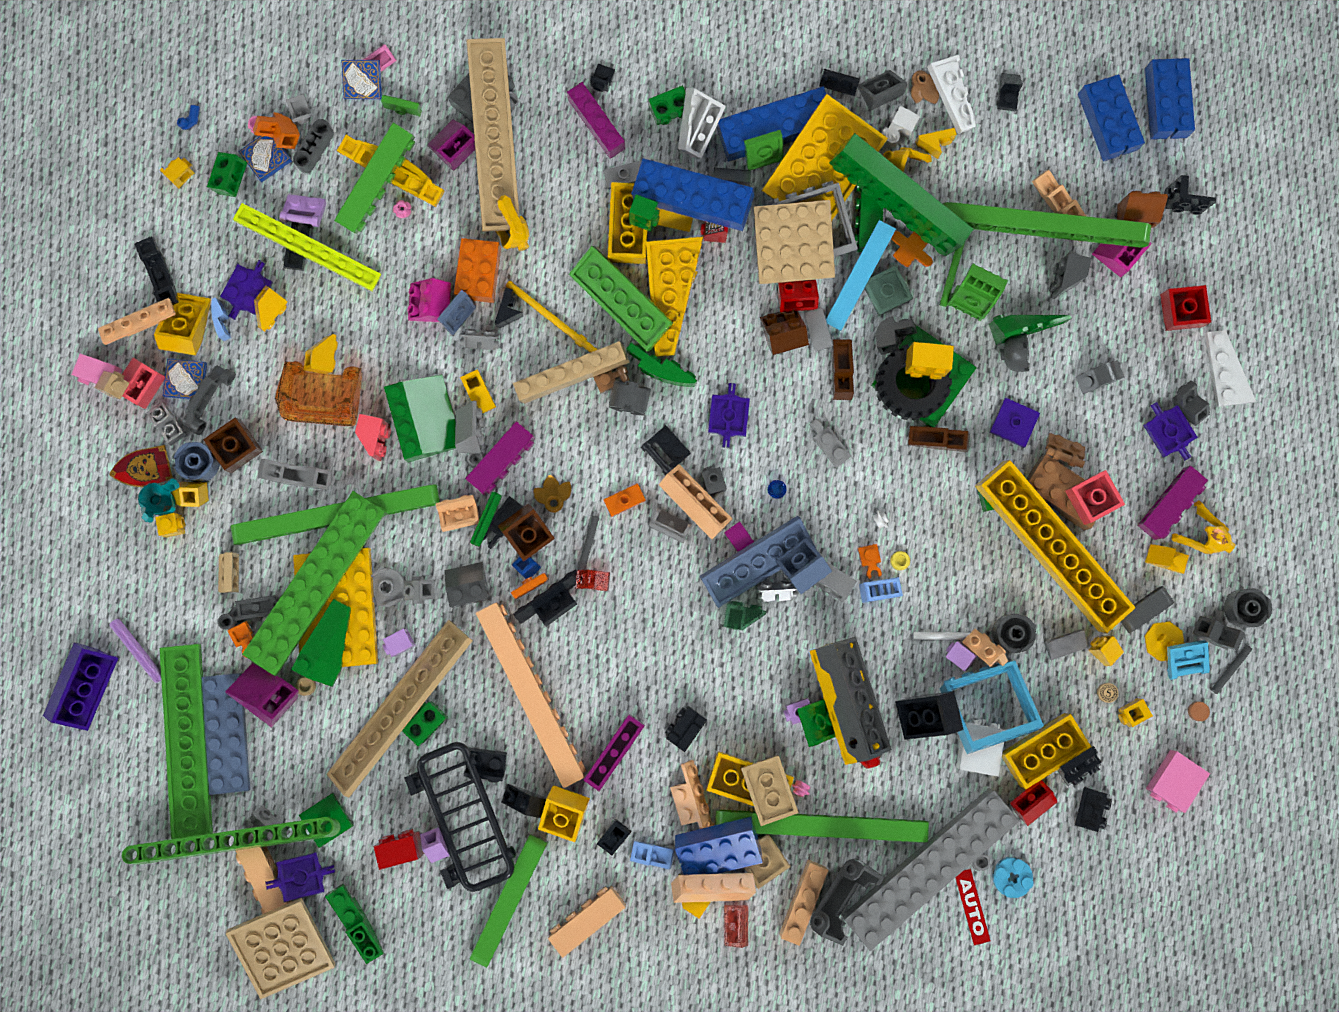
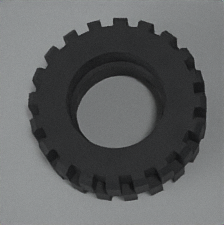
M907 344L900 349L897 348L892 351L881 363L875 377L877 381L875 391H878L879 395L877 398L879 402L882 401L884 403L883 408L892 411L891 415L895 417L899 415L903 420L909 418L918 420L922 417H928L945 403L951 391L949 389L952 385V379L949 378L951 371L942 379H931L928 376L930 390L925 397L911 399L904 396L897 387L896 375L901 368L906 366L907 350L910 347Z

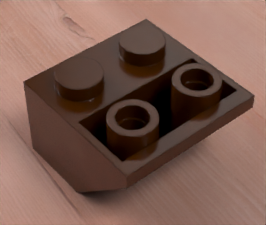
M798 311L770 313L760 317L766 341L772 355L809 345L807 328Z

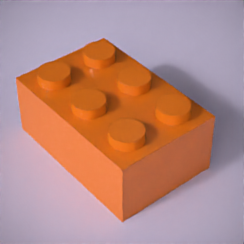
M461 238L454 288L455 296L463 290L472 301L495 302L501 256L499 242Z

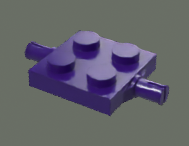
M258 260L254 269H247L237 264L220 295V298L230 302L233 306L228 317L236 320L240 310L256 315L255 298L265 285L271 288L273 284L271 280L261 275V271L266 265L264 262Z
M728 383V393L725 395L712 394L708 433L723 436L722 448H725L726 441V448H730L731 437H746L750 398H741L735 395V383H733V386L732 383Z
M1158 402L1150 405L1156 416L1143 426L1162 457L1179 451L1184 461L1191 458L1192 456L1186 447L1198 437L1179 406L1177 405L1170 410L1163 411Z
M317 852L276 862L277 879L265 881L266 890L279 887L284 903L324 893L323 877L324 875L335 873L334 865L322 868L318 862Z

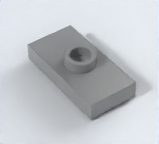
M640 162L603 170L608 190L611 189V182L635 183Z

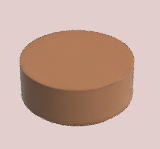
M1193 702L1188 708V714L1195 721H1205L1210 715V709L1203 702Z

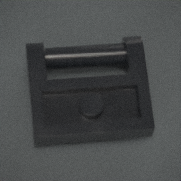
M666 425L640 447L660 466L665 476L691 455V452ZM654 443L670 458L671 464L668 465L652 447Z

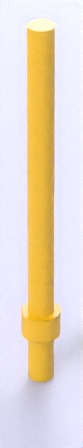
M512 281L507 282V288L513 289L518 297L571 337L580 348L583 347L590 353L598 350L587 341L585 336L576 333Z

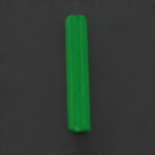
M491 492L471 537L470 543L472 545L481 546L502 498V495L499 493Z

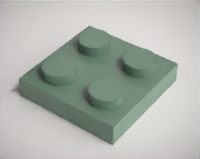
M896 265L869 278L864 288L878 316L913 299Z

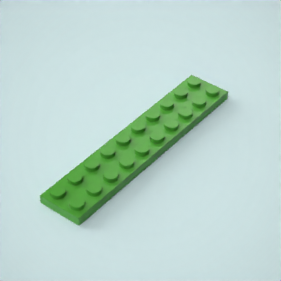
M352 491L242 655L272 675L277 676L387 512L355 491Z
M201 644L162 647L159 649L171 839L212 834L211 795H209L202 689Z

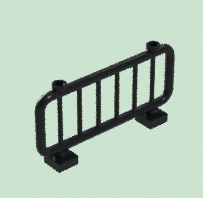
M453 742L424 754L417 762L418 772L408 775L404 779L411 796L425 790L453 864L440 870L446 888L449 889L461 883L467 891L476 892L509 879L514 873L515 867L512 858L516 857V852L513 846L507 847L476 767L480 763L479 757L476 753L471 754L467 745L461 742ZM454 750L462 752L465 759L464 762L432 775H427L425 770V763ZM462 766H468L472 780L438 794L434 793L430 779ZM473 783L475 784L480 798L442 813L437 801L438 797ZM482 802L487 817L449 832L444 816ZM489 820L494 836L456 850L451 835ZM496 839L502 854L465 869L463 868L459 853ZM501 858L504 859L507 867L504 873L476 884L468 881L465 872Z

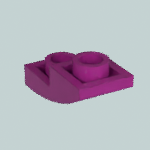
M740 521L724 532L737 552L754 543Z

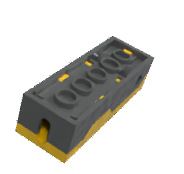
M856 636L810 650L811 660L814 664L817 679L820 683L829 718L831 719L845 765L860 762L866 769L879 766L881 763L880 755L892 749Z

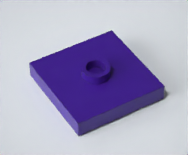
M1005 397L989 433L1025 448L1040 413Z

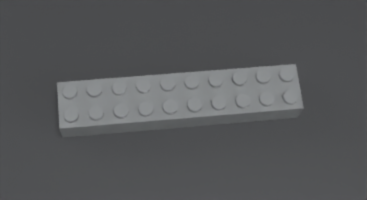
M988 788L931 837L928 842L923 844L886 876L880 886L876 885L841 916L869 951L873 950L1019 823L1020 820L998 794Z

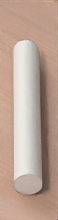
M913 632V639L964 640L971 632Z

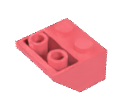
M132 358L122 373L125 376L124 380L129 382L122 397L146 409L165 380V376L139 360Z
M359 414L355 433L369 456L377 461H381L387 451V446H385L386 439H389L391 435L390 424L382 418Z

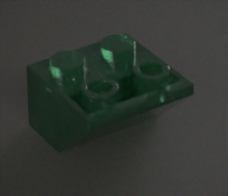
M731 601L730 604L727 603L725 606L722 627L742 631L765 616L766 611L762 610V606L751 604L749 607H744L742 602Z

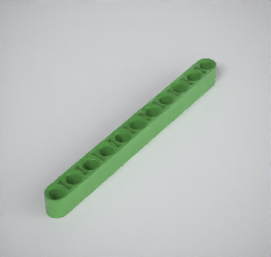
M954 202L942 203L974 230L1131 247H1147L1150 243L1151 225L1143 222Z
M436 484L365 498L387 512L385 515L435 506L436 503L440 502ZM345 502L233 524L230 526L233 545L329 527Z
M716 810L715 825L752 817L757 834L928 842L929 821L794 814L761 826L756 811Z
M322 817L130 845L122 851L121 856L122 860L127 864L140 865L333 837L339 833L340 823L334 818ZM328 822H331V830L327 832L325 826ZM311 825L312 831L307 835L306 828ZM292 828V835L288 838L287 830ZM269 831L273 832V837L271 840H268L267 834L269 833ZM252 833L253 840L251 843H249L248 837ZM233 836L234 842L230 846L229 839ZM213 839L214 846L213 848H210L209 844L210 841ZM194 842L195 848L191 851L190 846ZM173 845H175L176 849L175 852L172 854L171 848ZM155 848V849H156V854H155V856L153 857V856H152V851H153V849ZM136 851L137 856L133 859V853Z

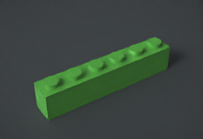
M394 122L392 123L334 221L355 234L363 231L367 224L365 222L368 215L372 216L376 209L375 203L385 195L386 190L384 188L387 183H392L396 176L395 170L403 165L406 159L404 155L407 150L411 151L414 147V135Z

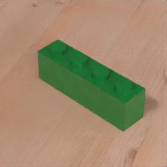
M856 185V191H859V198H856L855 209H858V216H855L854 227L858 228L854 238L858 248L856 252H862L878 221L883 222V208L872 197L865 195L862 189Z

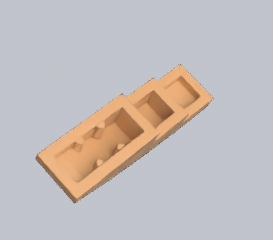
M1045 170L1032 181L1054 213L1086 216L1077 200L1071 199L1063 184L1059 185L1050 170Z

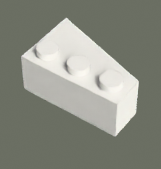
M686 88L678 149L694 158L701 159L726 106L695 88Z

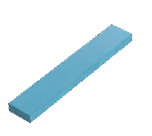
M880 220L878 221L826 318L828 325L840 331L843 329L896 228Z

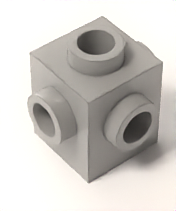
M423 576L412 577V581H404V600H412V604H423L424 600L435 599L434 580H424Z

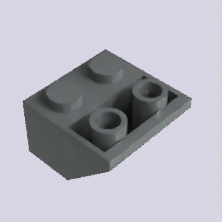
M1070 252L1064 258H1061L1060 262L1056 263L1053 274H1056L1055 280L1051 282L1049 292H1052L1051 298H1057L1088 276L1092 258Z

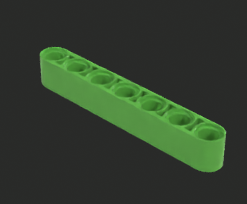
M532 834L529 835L514 866V873L507 880L470 956V960L486 968L488 967L548 842Z

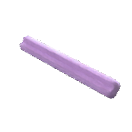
M120 619L113 620L110 623L112 630L155 683L160 682L161 671L122 621Z

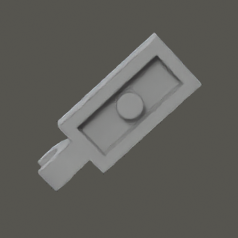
M817 418L809 424L817 434L813 437L814 441L835 468L852 457L829 426L824 429Z

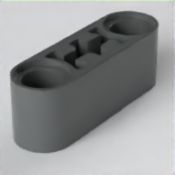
M318 119L313 123L293 156L294 164L303 173H309L314 169L333 138V129L324 119ZM327 128L324 133H320L321 129ZM308 159L306 164L300 165L302 160Z
M1160 586L1133 604L1136 608L1120 622L1127 632L1131 633L1173 605L1174 600L1164 586Z

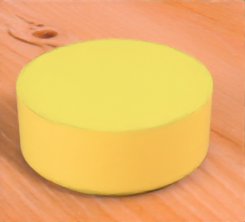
M903 551L895 552L890 558L891 566L899 571L906 569L910 565L909 555Z

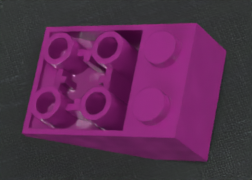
M252 663L225 693L272 728L298 699L299 691L284 679L274 676Z

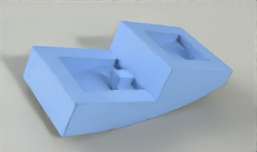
M215 297L212 299L211 305L213 324L218 337L226 341L231 337L223 321L229 319L222 302Z
M634 841L630 861L671 869L675 849Z

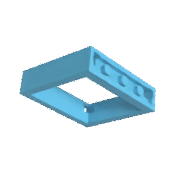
M1015 660L1007 662L1004 666L999 663L993 668L985 666L979 669L980 672L974 674L972 671L961 675L962 678L959 679L952 677L944 681V684L939 688L941 692H948L1007 673L1028 721L1026 724L972 741L960 712L964 730L959 731L958 734L967 754L1038 731L1044 726Z

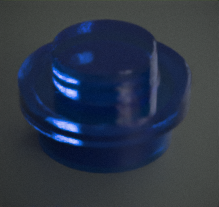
M773 480L768 485L767 491L770 497L780 499L786 494L787 488L783 481Z

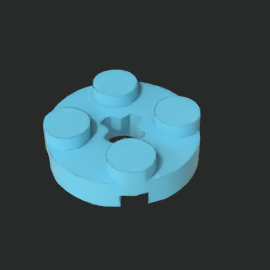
M1007 857L996 864L992 879L996 889L1008 898H1019L1024 896L1033 887L1032 870L1024 861L1014 857ZM1011 872L1014 875L1017 874L1016 882L1008 881Z

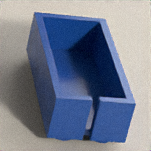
M1152 59L1145 67L1150 140L1167 139L1169 136L1170 139L1188 138L1195 131L1190 59Z
M1120 75L1105 78L1082 87L1078 97L1103 162L1117 158L1121 154L1123 156L1138 151L1145 144Z
M752 817L675 835V851L684 875L719 874L763 863L762 849Z

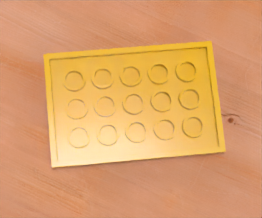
M826 94L761 191L772 199L778 198L779 201L786 200V195L796 192L798 196L804 194V189L814 186L815 190L823 188V183L833 180V184L839 183L845 202L856 185L850 183L847 177L835 171L833 166L829 164L840 146L854 133L878 152L888 138ZM832 191L795 202L830 200L831 221L838 213Z
M362 548L300 640L299 653L332 600L335 599L351 607L342 667L378 664L373 577H371V548ZM310 553L293 555L294 577Z

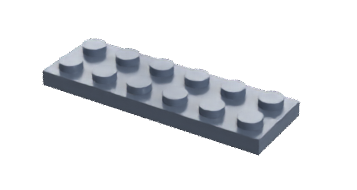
M796 516L699 577L715 605L719 608L781 570L775 560L803 539L807 538L814 547L815 545L801 518Z
M242 673L202 677L209 795L250 790L245 709L225 693Z

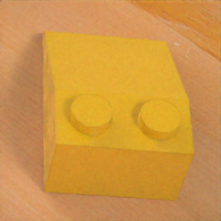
M177 293L179 303L173 305L175 315L159 322L154 332V337L160 350L196 355L203 341L211 298Z

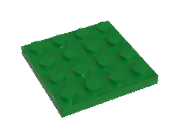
M916 325L917 333L907 335L899 348L907 344L911 346L914 342L944 344ZM953 351L952 370L949 378L952 379V385L949 387L951 390L950 394L938 410L928 417H922L919 420L929 427H935L977 367ZM906 366L901 368L896 375V384L899 391L911 399L925 397L930 390L928 376L911 377L910 374L905 373ZM874 380L871 386L875 388L877 381Z

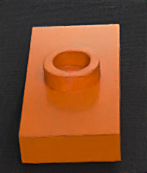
M637 483L603 499L611 517L645 502L646 499Z
M546 573L534 579L529 577L522 581L523 585L512 591L511 594L515 599H518L549 581Z

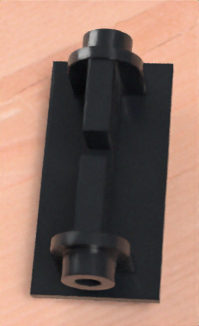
M824 69L819 87L824 86V88L855 96L860 78Z

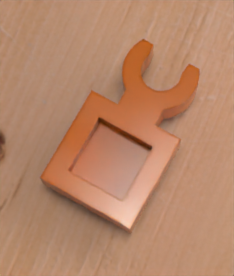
M877 544L857 548L861 566L868 567L866 571L867 578H872V570H875L878 577H880L882 572L876 565L881 563Z
M245 621L227 630L236 648L239 646L243 647V653L254 637L248 622Z

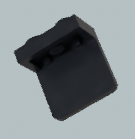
M1181 175L1164 192V194H1168L1166 209H1172V212L1176 213L1190 211L1193 215L1202 214L1215 204L1217 199L1215 197L1188 194L1189 176Z

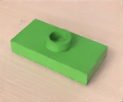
M382 95L381 103L384 108L394 110L395 113L400 115L407 113L421 116L422 110L419 103Z

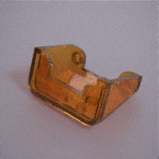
M285 361L275 395V401L280 416L283 419L291 422L354 426L356 424L362 383L361 368L347 367L344 369L343 375L309 373L303 370L304 366L300 362Z

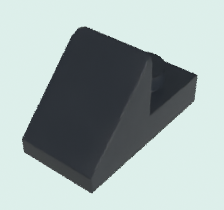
M1001 73L997 109L1014 112L1017 110L1019 91L1023 86L1020 75Z
M505 288L495 320L497 328H502L523 317L521 311L511 309V307L515 306L517 299L513 289Z
M614 819L607 831L597 842V845L612 856L632 831L617 819Z

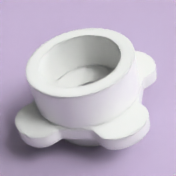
M876 511L877 514L873 515V518L880 529L889 527L887 523L890 521L885 512Z

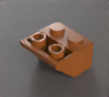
M1131 191L1117 204V220L1143 222L1150 224L1151 228L1156 227L1161 222L1168 194H1161L1159 191L1150 193Z

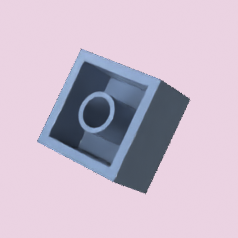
M807 538L775 560L800 594L809 590L832 572L822 555Z

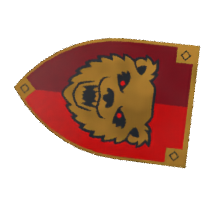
M165 445L133 451L121 458L109 473L115 480L133 487H144L149 483H161L173 478Z

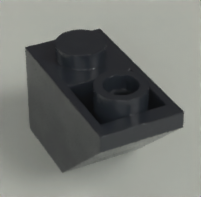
M508 784L501 803L523 815L541 818L546 798Z

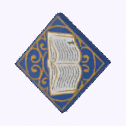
M341 60L344 99H382L380 60Z
M259 136L238 151L261 183L292 162L284 149L276 146L273 137Z
M167 359L163 396L190 399L198 390L200 381L206 376L207 363Z

